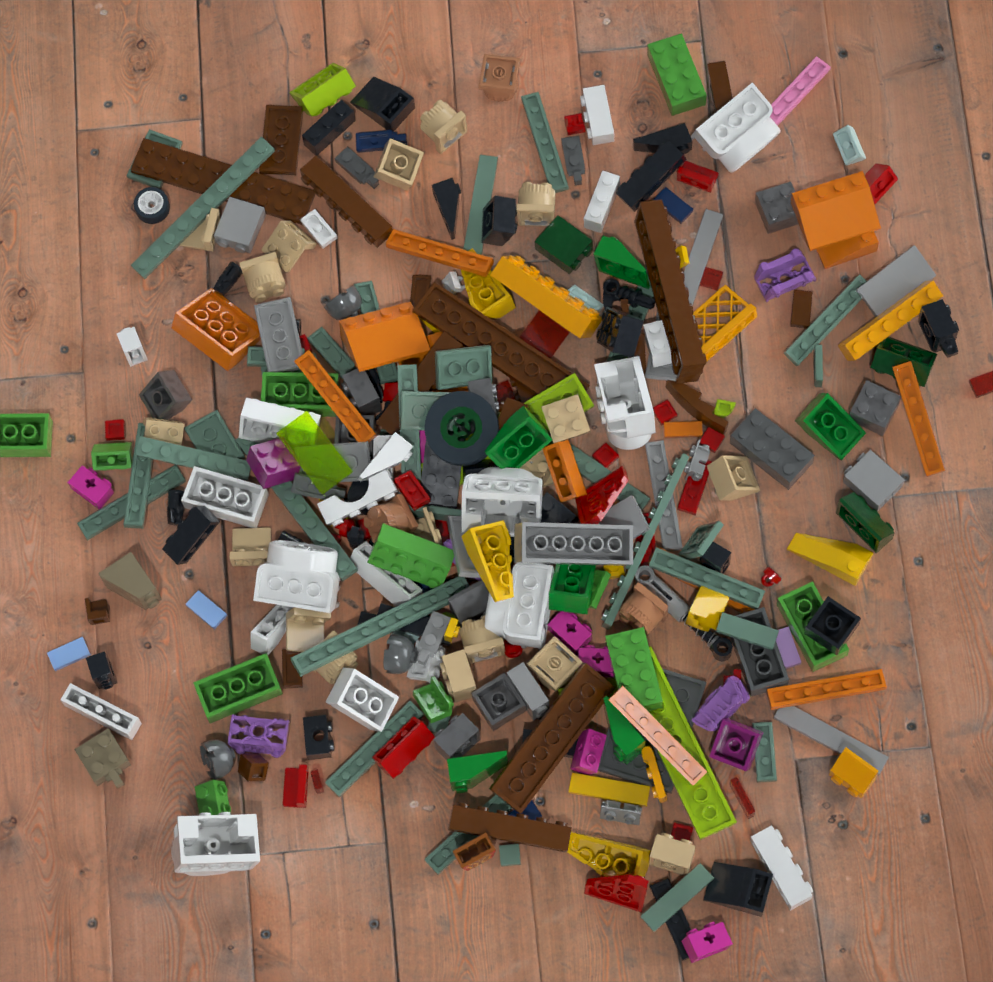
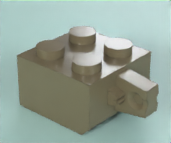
M109 729L74 749L97 786L111 780L117 789L125 785L119 775L131 764Z

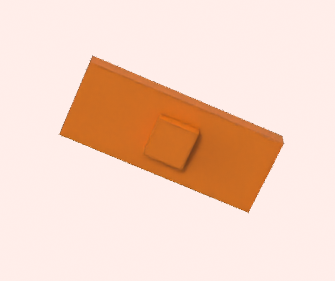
M702 421L664 422V438L703 436Z

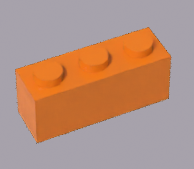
M569 440L544 447L543 452L560 503L587 495Z

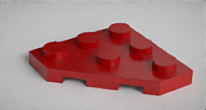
M623 466L587 488V495L575 498L581 524H599L629 481Z
M630 874L589 878L585 885L584 894L642 913L649 880L640 875L633 876Z

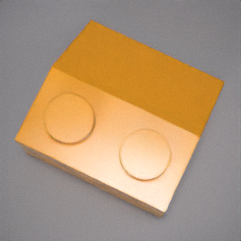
M845 747L831 768L829 776H831L830 779L839 786L842 784L846 787L850 795L853 797L858 796L862 799L876 780L879 771Z

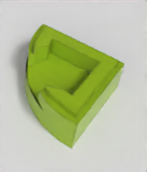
M717 399L714 415L720 418L727 417L733 412L736 402Z

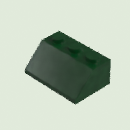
M887 337L879 343L870 368L874 369L877 373H886L896 379L892 367L911 361L919 387H925L937 354Z
M853 492L838 501L836 514L875 553H878L893 539L895 534L893 527L888 522L885 523L880 518V514L875 509H871L861 495Z

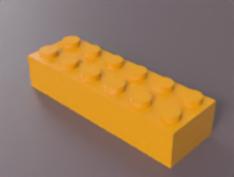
M510 255L501 257L491 273L492 277L578 338H591L602 322L601 317L598 316L600 313L597 310L585 307L584 301L577 297H571L567 289L561 286L560 288L557 287L553 279L540 275V270L534 266L529 267L526 265L525 260L520 256Z

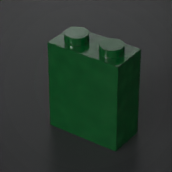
M559 215L534 241L535 250L569 275L573 270L576 271L580 267L581 261L585 257H589L593 252V240Z

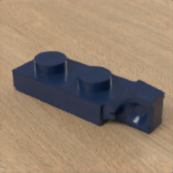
M392 130L356 133L357 153L383 151L385 144L390 138L407 145L406 134H397V132H392Z

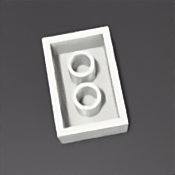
M343 667L326 703L369 730L382 732L399 697L356 669Z

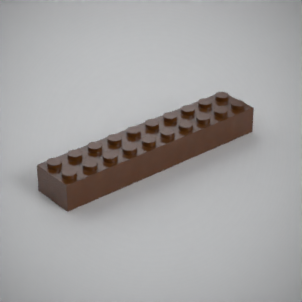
M662 200L640 202L634 223L654 300L656 301L659 319L662 320L671 350L672 370L677 375L675 381L676 384L696 382L703 373L707 359L705 353H702V339L697 334V321L693 319V305L689 304V290L684 285L685 275L680 269V256L675 251L676 241L674 238L672 239V226L667 220V207L663 205Z

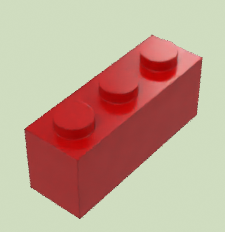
M413 716L372 759L385 774L394 779L403 772V769L410 762L417 758V755L424 748L431 744L435 737L421 720Z

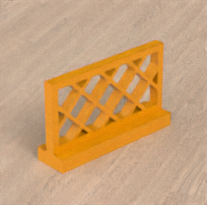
M727 285L720 288L693 312L695 318L704 317L703 324L698 325V329H703V336L698 337H701L703 341L701 349L702 353H705L707 361L757 318L756 307L744 301ZM725 292L731 296L728 301H720V296ZM717 305V312L706 313V309L709 306ZM720 305H730V312H719ZM733 305H742L744 309L740 312H733ZM706 317H717V324H706ZM719 317H730V321L727 324H719ZM706 329H717L716 334L706 336Z

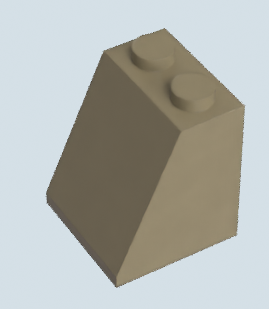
M132 552L98 573L108 589L144 610L156 607L159 601L162 600L156 587Z

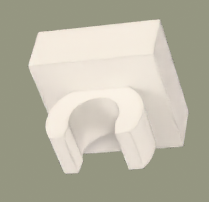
M449 272L442 280L443 287L454 295L465 289V285H460L463 277L457 276L456 272Z

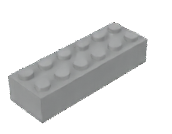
M515 523L514 563L633 565V525Z

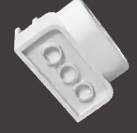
M751 83L700 125L691 135V139H696L703 147V151H706L712 158L719 159L730 173H733L777 137L781 130L770 117L773 111L771 104L758 88Z
M639 356L594 364L597 376L595 390L596 396L599 398L597 399L598 410L602 412L600 413L601 423L605 425L608 440L615 447L624 450L642 447L656 431L654 411Z
M488 467L480 471L479 474H468L465 476L462 488V533L467 532L473 527L504 520L510 537H514L515 523H540L542 479L535 477L524 469H500L499 467Z
M284 540L270 542L267 562L262 564L257 570L253 601L326 613L332 612L339 607L340 603L336 602L340 589L339 575L336 572L338 552L329 547Z
M516 563L513 570H511L514 597L494 602L489 593L485 614V628L506 639L510 644L519 645L524 649L526 647H534L540 651L546 642L547 624L549 623L551 612L549 610V590L554 575L553 565Z
M206 812L200 813L199 816H177L171 848L174 872L190 876H209L224 874L230 871L253 869L260 862L257 815H231L230 812L211 815V813Z

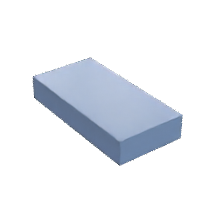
M199 590L185 604L214 630L227 617V614Z
M83 637L47 652L55 671L91 656Z

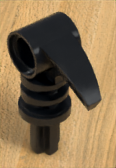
M608 279L603 284V306L605 311L607 306L613 308V302H621V299H628V304L633 308L639 305L651 310L655 306L656 301L642 295V291L639 289L634 290V288H629L628 286L621 287L616 279Z

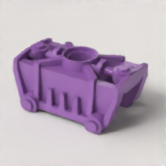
M798 248L772 262H762L754 276L756 284L766 302L817 280L804 254ZM804 263L801 271L797 272L795 270L791 272L794 266ZM788 276L790 280L782 283L780 278ZM766 278L774 279L771 281V284L760 283L761 280Z
M728 677L723 687L720 685L718 689L708 696L699 712L692 718L696 725L707 731L719 730L723 719H729L743 703H747L750 700L748 691L738 677Z
M232 714L228 745L236 750L235 752L238 754L252 752L271 754L274 758H279L286 751L290 721L281 718H274L273 720ZM256 727L264 729V733L261 736L253 735V730ZM240 732L248 735L242 740L232 739V735H237ZM272 735H276L284 741L283 744L271 743L267 737L272 738Z

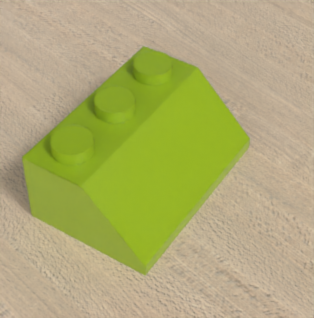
M331 63L289 93L297 104L303 107V111L313 117L321 114L327 106L334 105L340 97L350 94L356 85L346 68Z

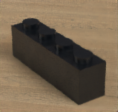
M669 140L666 143L663 142L658 146L657 152L653 156H649L644 161V165L640 169H636L631 174V178L618 187L616 194L635 212L639 208L640 202L646 201L687 160L686 157Z

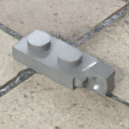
M435 611L432 612L418 644L417 652H420L417 661L419 664L425 666L429 656L434 657L437 654L451 619L450 617Z

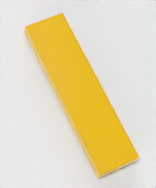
M572 773L568 792L570 794L647 807L650 786Z

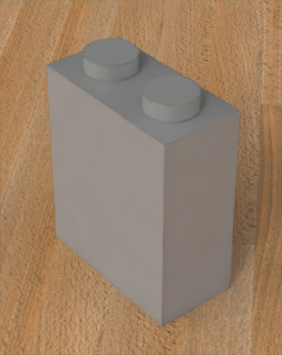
M229 197L214 233L216 243L224 248L231 247L240 253L247 252L251 254L266 217L264 207Z
M869 450L866 454L862 453L858 457L857 463L853 467L850 465L844 471L843 483L857 495H861L867 504L878 512L903 487L905 480L872 450Z
M524 662L509 670L507 677L526 704V711L534 721L537 718L541 720L550 708L549 700Z

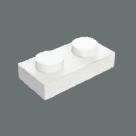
M315 209L300 219L302 225L322 249L337 239L335 232Z

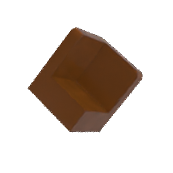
M85 598L87 619L90 625L110 622L108 605L105 599L91 602L89 598Z
M243 753L240 755L238 773L248 782L265 781L269 762L259 753Z

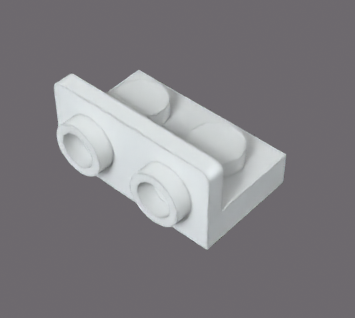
M419 640L416 641L415 652H417ZM440 645L437 654L434 657L429 656L425 666L419 664L418 661L413 663L412 667L408 670L407 677L411 680H421L429 683L433 676L438 679L440 676V663L443 661L442 656L445 655V648Z

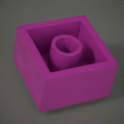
M284 436L250 446L246 459L263 489L294 480L295 473H299L301 468L300 462Z
M725 718L721 722L709 757L748 771L753 763L763 732Z

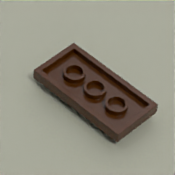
M266 105L263 139L275 149V152L259 166L260 174L296 176L303 115L302 106Z

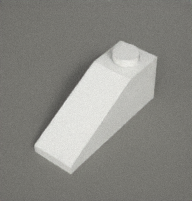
M395 432L359 476L358 480L360 482L384 470L395 467L402 460L406 462L413 454L410 451L413 446Z
M276 605L250 632L251 649L261 654L267 653L268 656L279 644L286 632V613L294 607Z

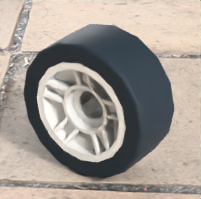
M156 187L144 188L135 196L134 209L138 218L144 223H160L168 216L170 211L169 200L161 189Z

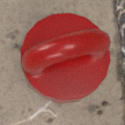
M344 518V522L335 526V528L339 529L340 536L347 538V532L355 524L353 520Z
M767 567L763 571L764 575L761 578V583L766 587H770L774 583L777 585L782 578L773 569Z
M507 640L504 641L506 657L516 658L522 654L523 648L521 646L510 644Z

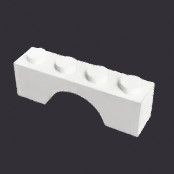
M384 470L369 478L368 490L360 500L344 502L334 495L317 505L326 524L335 527L342 524L344 518L348 516L354 518L361 514L360 510L366 507L369 510L373 506H377V502L382 499L388 501L394 498V493L398 492V489L389 471Z

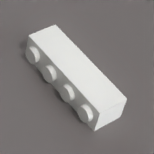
M367 541L353 550L350 559L357 567V573L394 606L397 607L421 594L422 589L412 580L367 563L372 546Z
M71 683L61 698V702L65 707L130 740H133L142 724L138 717Z
M771 825L751 836L750 842L767 872L773 874L772 880L791 911L811 900L813 889L808 881L804 882L800 866L793 863L791 859L793 855L790 849L782 844L781 840L783 838L779 830H774Z

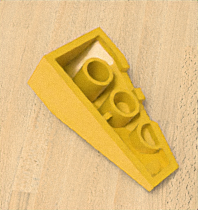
M473 248L469 250L470 252L476 253ZM461 270L469 302L473 308L488 318H501L516 308L508 291L497 279L491 276V270L487 277Z
M504 520L470 528L461 537L468 556L494 602L513 598V575L511 574L510 565L512 562V556H510L511 538Z
M796 533L787 547L788 551L856 586L874 554L855 543Z
M571 832L567 852L604 877L626 874L644 877L648 871L652 850Z

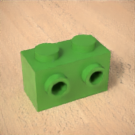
M132 442L94 444L91 451L93 470L105 471L109 469L131 468L133 463Z

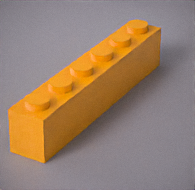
M934 280L925 281L837 346L847 361H856L920 314L922 306L936 302L943 297V294Z

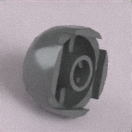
M355 286L346 289V293H340L326 304L324 308L332 318L343 320L359 315L357 311L361 308L362 298Z
M390 635L387 640V644H390L389 649L384 650V670H387L386 673L390 674L405 673L412 667L413 663H416L418 654L415 652L414 645L409 639L400 635Z
M215 739L201 743L200 755L203 765L207 764V767L210 769V771H206L212 780H217L226 776L233 767V759H235L233 748H229L226 743Z

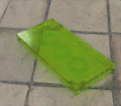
M305 411L276 433L321 495L353 473L308 411Z

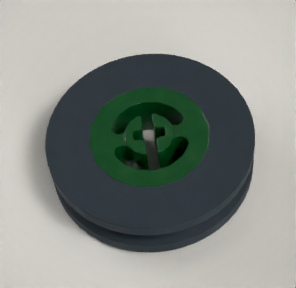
M468 391L451 392L439 398L431 406L425 420V436L432 451L441 460L456 466H469L487 457L485 450L499 432L498 418L492 406L483 397ZM465 416L464 419H458L455 422L459 426L465 425L464 427L470 433V422H475V432L469 440L459 441L460 438H467L468 434L464 431L459 433V429L455 425H453L454 435H449V425L454 418Z

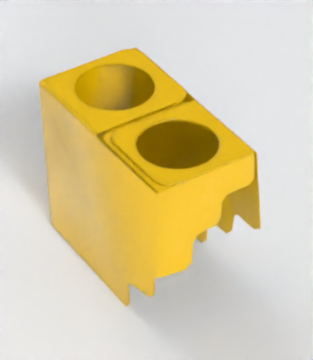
M701 585L685 624L706 632L710 628L717 630L722 612H725L730 597Z

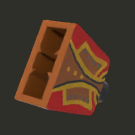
M484 833L452 852L461 868L469 871L491 859L496 849L487 833Z

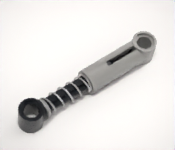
M639 567L635 574V583L640 582L668 605V613L679 623L684 621V625H687L685 623L691 607L656 576L651 567ZM648 575L650 579L643 581L640 579V576ZM689 626L690 631H694L696 636L701 637V641L707 643L716 660L724 662L731 657L733 646L729 639L715 635V632L712 633L710 630L706 632ZM724 646L728 651L720 653L717 648Z

